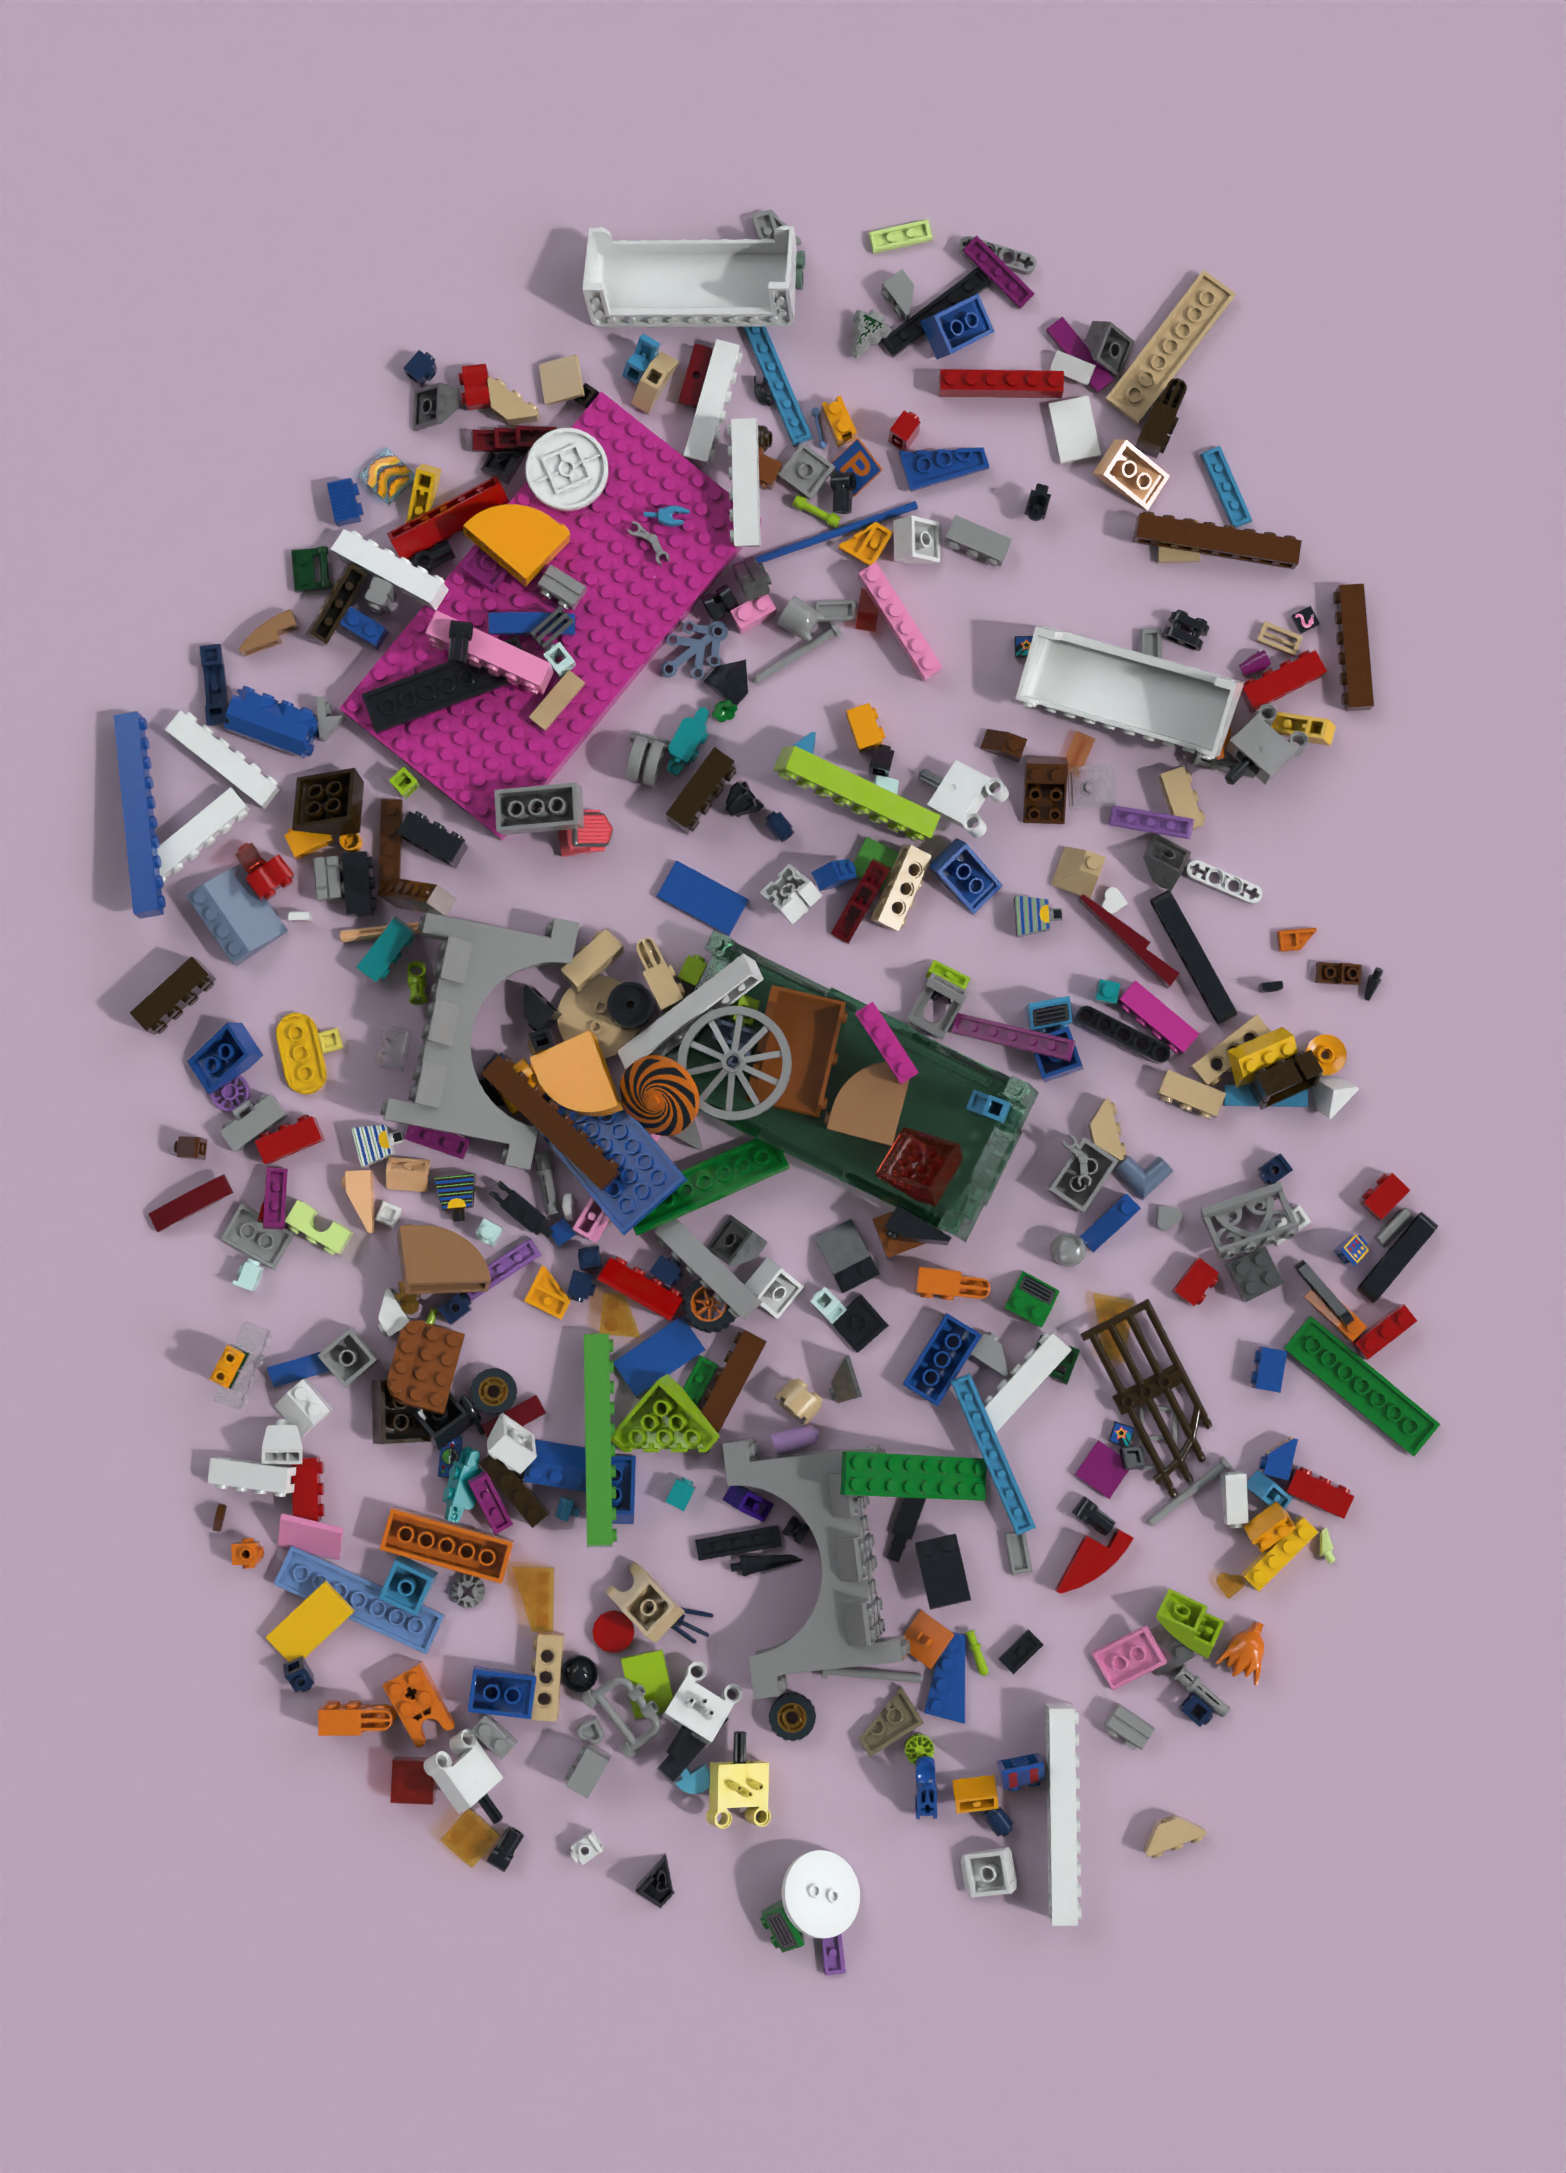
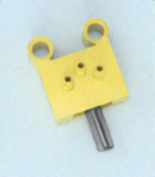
M744 1731L734 1732L733 1761L710 1762L709 1810L706 1814V1820L710 1825L721 1829L727 1828L732 1822V1815L727 1808L748 1807L745 1811V1819L756 1826H766L771 1819V1814L768 1810L769 1763L761 1760L746 1761V1732ZM760 1811V1817L756 1820V1814ZM721 1813V1819L717 1822V1816Z

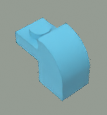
M706 1763L692 1771L687 1766L680 1774L681 1777L675 1782L686 1793H701L710 1786V1770Z

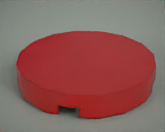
M617 1610L601 1614L595 1621L592 1630L593 1639L597 1646L603 1651L610 1653L621 1652L628 1648L635 1634L632 1621L623 1612Z

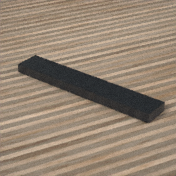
M979 267L892 331L887 338L881 340V343L894 358L925 335L920 321L975 294L981 293L991 285V282Z

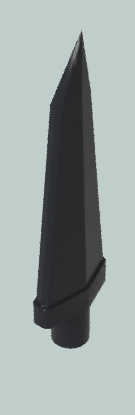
M791 1554L740 1556V1562L732 1563L730 1566L731 1572L742 1571V1576L744 1577L802 1561L803 1559Z

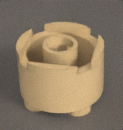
M800 1378L790 1379L774 1399H780L779 1405L796 1420L798 1418L803 1419L801 1424L806 1426L822 1408L821 1403L823 1399L815 1392L810 1393L806 1389L808 1387L807 1384Z

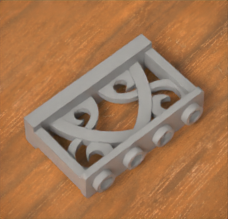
M1280 1182L1201 1208V1218L1207 1228L1219 1260L1224 1258L1231 1259L1236 1254L1251 1252L1256 1247L1262 1245H1272L1277 1240L1283 1238L1290 1239L1298 1233L1299 1229ZM1279 1199L1283 1210H1274V1200ZM1262 1205L1261 1210L1266 1209V1211H1257L1255 1207ZM1248 1210L1253 1215L1265 1216L1256 1232L1236 1227L1241 1221L1242 1211ZM1236 1214L1237 1218L1230 1223V1221H1232L1233 1218H1230L1229 1216ZM1273 1215L1285 1217L1288 1221L1287 1224L1276 1227L1275 1224L1277 1222L1282 1223L1279 1218H1273ZM1215 1220L1223 1227L1217 1234L1212 1224V1221ZM1228 1231L1226 1241L1234 1239L1235 1242L1228 1245L1222 1244L1220 1241L1222 1234Z

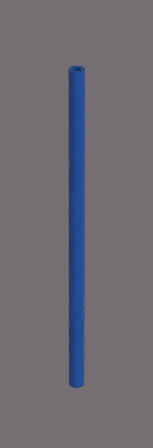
M916 501L754 558H756L758 563H764L870 526L874 522L878 523L916 510L918 506Z

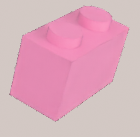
M766 594L731 610L730 614L738 631L742 634L777 615V609L769 595Z

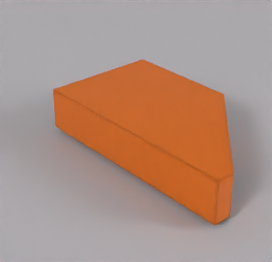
M1316 928L1277 931L1279 952L1301 950L1317 931Z

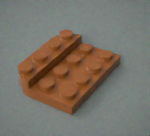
M423 1320L408 1322L399 1334L386 1384L390 1395L395 1401L403 1405L443 1415L465 1334L426 1324Z

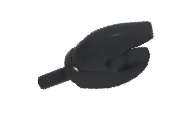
M465 1394L462 1395L459 1401L460 1405L467 1411L472 1425L475 1424L480 1435L485 1434L479 1422L482 1418L479 1415L478 1409Z

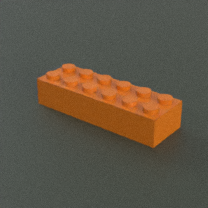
M393 1507L389 1513L379 1550L502 1584L515 1540Z

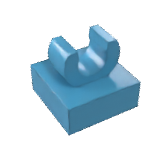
M561 1496L555 1517L568 1522L570 1515L579 1517L581 1509L573 1506V1500Z

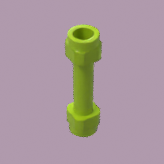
M797 495L792 504L793 507L800 511L804 509L827 522L826 525L835 529L841 520V517L833 512L829 514L808 503L807 499L803 496Z

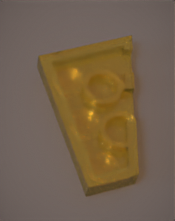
M1093 1293L1097 1323L1100 1324L1133 1307L1135 1300ZM1126 1319L1116 1324V1327L1127 1347L1130 1325ZM1107 1329L1099 1333V1340L1109 1360L1124 1362L1109 1330Z

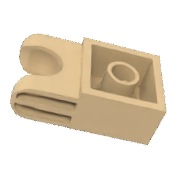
M643 938L636 945L637 953L646 970L642 973L662 1013H665L683 1001L686 993L681 983L676 984L674 980L677 978L671 964L667 966L654 940Z
M633 1562L628 1568L634 1577V1584L631 1589L622 1592L614 1586H610L606 1593L647 1638L656 1643L685 1611L641 1565Z

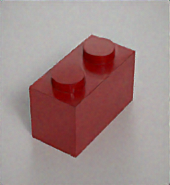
M904 410L890 428L888 442L901 451H907L919 434L921 424L919 417L913 412L908 413Z
M1393 1173L1382 1174L1376 1181L1378 1185L1373 1190L1369 1188L1361 1196L1363 1200L1360 1204L1378 1221L1383 1220L1410 1191Z
M1196 1258L1172 1292L1191 1306L1200 1305L1206 1298L1205 1291L1209 1287L1212 1289L1218 1282L1219 1278L1217 1276L1219 1272L1201 1258Z

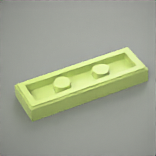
M928 219L868 232L873 254L933 240Z

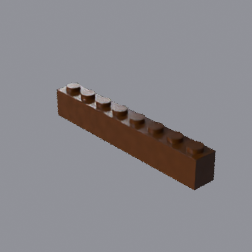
M1149 511L1139 513L1137 516L1133 542L1197 552L1288 569H1295L1298 565L1302 540H1297L1295 536L1286 535L1280 537L1276 536L1273 532L1256 533V530L1248 528L1238 530L1235 526L1231 525L1215 526L1213 522L1197 523L1194 519L1190 518L1179 520L1175 519L1172 515L1156 516L1155 513Z
M498 1055L481 1074L600 1190L604 1191L621 1174L618 1170L619 1164L611 1157L608 1160L603 1155L605 1151L597 1143L592 1145L587 1140L590 1136L581 1128L577 1130L573 1126L575 1122L567 1114L561 1115L557 1111L560 1107L553 1100L550 1099L548 1102L543 1097L545 1093L537 1085L533 1087L528 1082L530 1078L523 1071L518 1073L513 1068L515 1065L513 1061L507 1056L503 1058Z

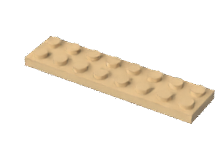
M1203 270L1106 397L1105 401L1136 424H1139L1155 400L1165 390L1168 382L1174 378L1234 299L1236 293Z

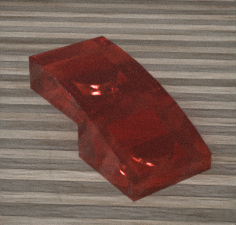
M861 588L855 629L876 632L879 611L867 591Z

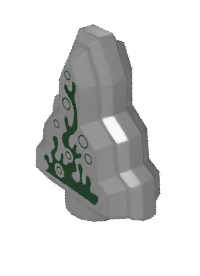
M856 310L853 317L855 324L852 329L854 339L851 342V356L857 359L864 355L870 346L877 345L881 339L887 338L892 332V329L883 322L885 317L881 313L870 310L868 314Z

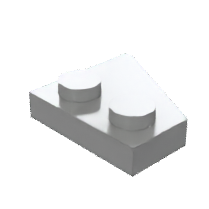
M772 209L752 215L759 240L774 239L775 229L780 226H787ZM795 236L797 246L801 245V239Z

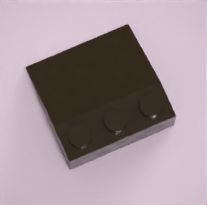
M350 768L297 777L292 824L293 831L337 836L360 833L364 781L357 770Z
M372 1380L373 1444L431 1442L410 1412L414 1407L396 1402L388 1391L387 1380Z

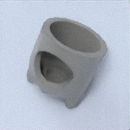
M793 596L782 612L777 625L795 636L811 641L812 636L810 632L814 629L817 622L824 621L825 618L811 605Z
M1061 1234L1051 1244V1256L1061 1266H1075L1084 1259L1086 1246L1083 1239L1077 1234Z

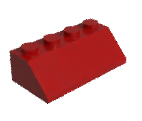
M616 1256L613 1259L610 1257L597 1280L667 1320L672 1321L682 1303L683 1298L680 1297L682 1293L672 1287L670 1290L662 1287L664 1282L655 1277H652L651 1280L644 1276L646 1272L637 1267H634V1269L627 1267V1261Z

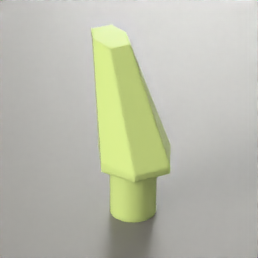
M1325 1528L1320 1533L1319 1556H1324L1328 1564H1331L1336 1559L1331 1552L1334 1548L1328 1530Z

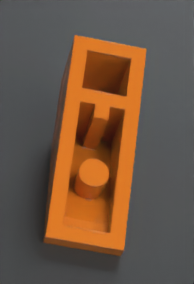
M1312 1289L1304 1296L1348 1342H1353L1367 1328L1347 1307L1346 1309L1353 1316L1354 1321L1345 1327Z

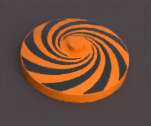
M660 1055L644 1056L634 1061L622 1075L620 1082L622 1104L627 1114L637 1120L647 1132L660 1136H672L684 1131L695 1120L700 1103L698 1089L691 1075L676 1061Z

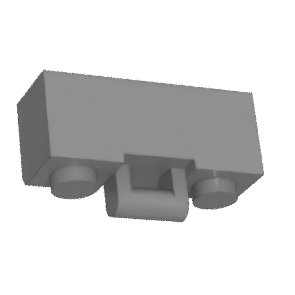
M263 1095L256 1101L257 1104L255 1106L248 1099L232 1110L237 1119L235 1121L231 1119L223 1124L222 1127L224 1129L220 1133L234 1152H240L259 1138L260 1134L267 1132L288 1116L273 1095ZM250 1108L251 1112L242 1118L241 1114Z

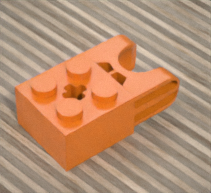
M918 1267L915 1292L919 1293V1297L933 1298V1294L940 1295V1299L954 1300V1297L983 1299L990 1293V1284L983 1278L961 1276V1271Z
M423 1662L416 1664L382 1685L416 1747L420 1748L425 1745L426 1736L422 1727L423 1722L427 1719L437 1720L442 1728L447 1731L455 1728V1722ZM409 1687L416 1689L415 1697L409 1695Z
M336 1700L327 1701V1704H324L318 1710V1736H361L365 1731H384L395 1722L397 1712L394 1706L390 1704H361L360 1700L348 1701L347 1704H340V1701Z

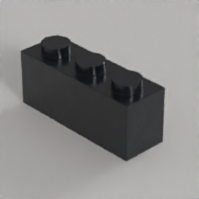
M367 851L342 853L346 915L349 918L373 916L374 910H377L376 897L372 895V889H375V878L371 877L370 870L374 869L373 857L369 856Z

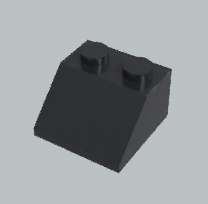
M450 1392L443 1415L418 1408L410 1410L427 1438L438 1450L472 1426L469 1414Z

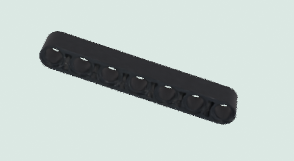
M1167 890L1150 899L1157 917L1215 1022L1220 1025L1235 1017L1237 1011L1172 893Z

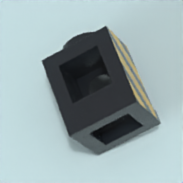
M549 1028L528 1033V1048L531 1056L555 1046Z

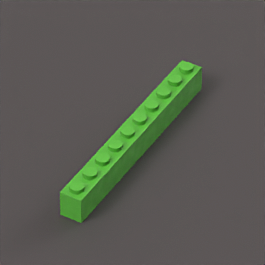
M584 1334L587 1548L613 1547V1542H617V1529H612V1520H616V1507H612V1499H616V1486H612V1478H616V1466L611 1465V1457H615V1444H611V1436L615 1435V1423L610 1422V1415L615 1414L614 1402H610V1394H614V1381H610V1373H614V1360H609V1352H613V1339H609V1334Z

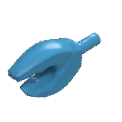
M670 505L660 508L658 513L644 512V517L658 518V523L664 526L677 527L682 525L684 521L675 520L672 515L690 514V510L681 506Z

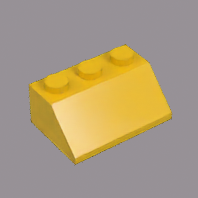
M1280 1027L1228 1050L1236 1087L1239 1088L1252 1082L1256 1072L1262 1068H1272L1276 1062L1282 1059H1286V1061L1294 1059L1293 1055L1298 1053L1294 1035L1285 1028Z

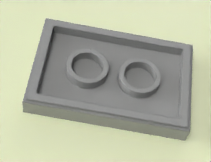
M240 1203L220 1240L275 1270L296 1234L285 1227L284 1230L264 1229L263 1223L257 1222L259 1213Z

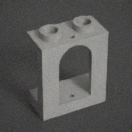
M932 972L906 1020L913 1027L926 1030L931 1037L943 1040L969 992ZM934 990L953 1000L942 1020L936 1023L928 1021L924 1016V1009Z

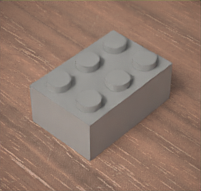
M1085 1137L1081 1138L1078 1144L1081 1151L1088 1156L1087 1166L1088 1175L1092 1180L1091 1185L1088 1187V1179L1083 1177L1081 1178V1187H1079L1077 1179L1080 1176V1162L1075 1154L1071 1153L1047 1189V1191L1080 1213L1086 1211L1119 1161Z

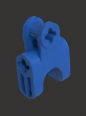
M920 1757L916 1760V1819H920V1816H933V1819H937V1784L935 1779V1760L932 1757Z

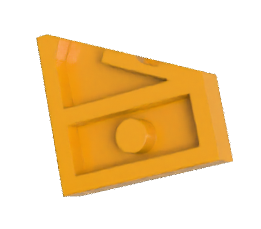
M874 522L867 529L858 532L846 542L840 543L838 549L869 567L878 560L891 539L893 532Z
M542 1265L524 1302L562 1320L571 1300L548 1269Z

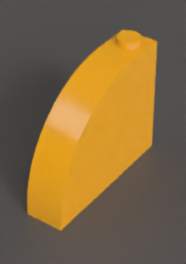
M507 504L494 506L479 512L463 525V534L525 587L570 542V531L564 524H559L540 510L524 505Z
M590 1030L529 1057L532 1063L529 1067L537 1077L543 1090L555 1102L567 1110L580 1115L595 1117L606 1116L624 1110L596 1035Z

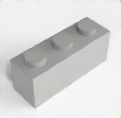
M955 515L945 537V543H948V547L954 550H964L972 558L980 557L985 559V562L991 566L1002 565L1012 541L1011 538Z

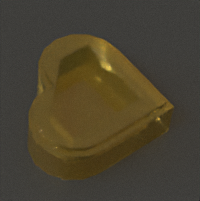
M1222 1572L1216 1578L1217 1585L1228 1599L1244 1587V1579L1238 1574L1230 1575Z

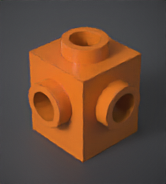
M242 1538L241 1542L231 1544L232 1565H242V1569L255 1568V1564L261 1563V1559L264 1558V1547L260 1546V1541H254V1538Z

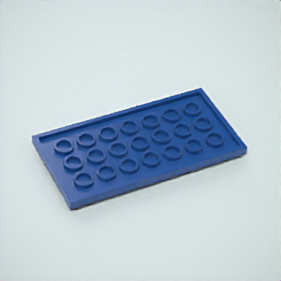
M547 1093L543 1095L548 1102L550 1099L553 1100ZM555 1102L560 1107L557 1111L561 1115L567 1114L575 1122L573 1126L577 1130L581 1128L590 1136L587 1140L592 1145L597 1143L605 1151L603 1155L608 1160L611 1157L619 1164L618 1170L621 1174L604 1191L600 1190L538 1129V1132L623 1235L627 1234L688 1180L647 1130L637 1120L627 1114L624 1106V1110L614 1114L595 1117L574 1113Z

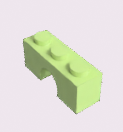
M297 1200L285 1220L289 1224L287 1228L297 1234L300 1231L307 1235L306 1239L314 1244H317V1242L323 1244V1249L332 1255L335 1253L341 1254L354 1232L334 1221L326 1231H318L314 1226V1218L318 1210L301 1200Z

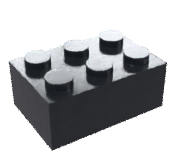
M409 811L397 831L403 840L455 869L468 848L463 836L454 831L451 834L448 833L445 826L436 821L433 824L430 823L427 816L418 811L415 814Z

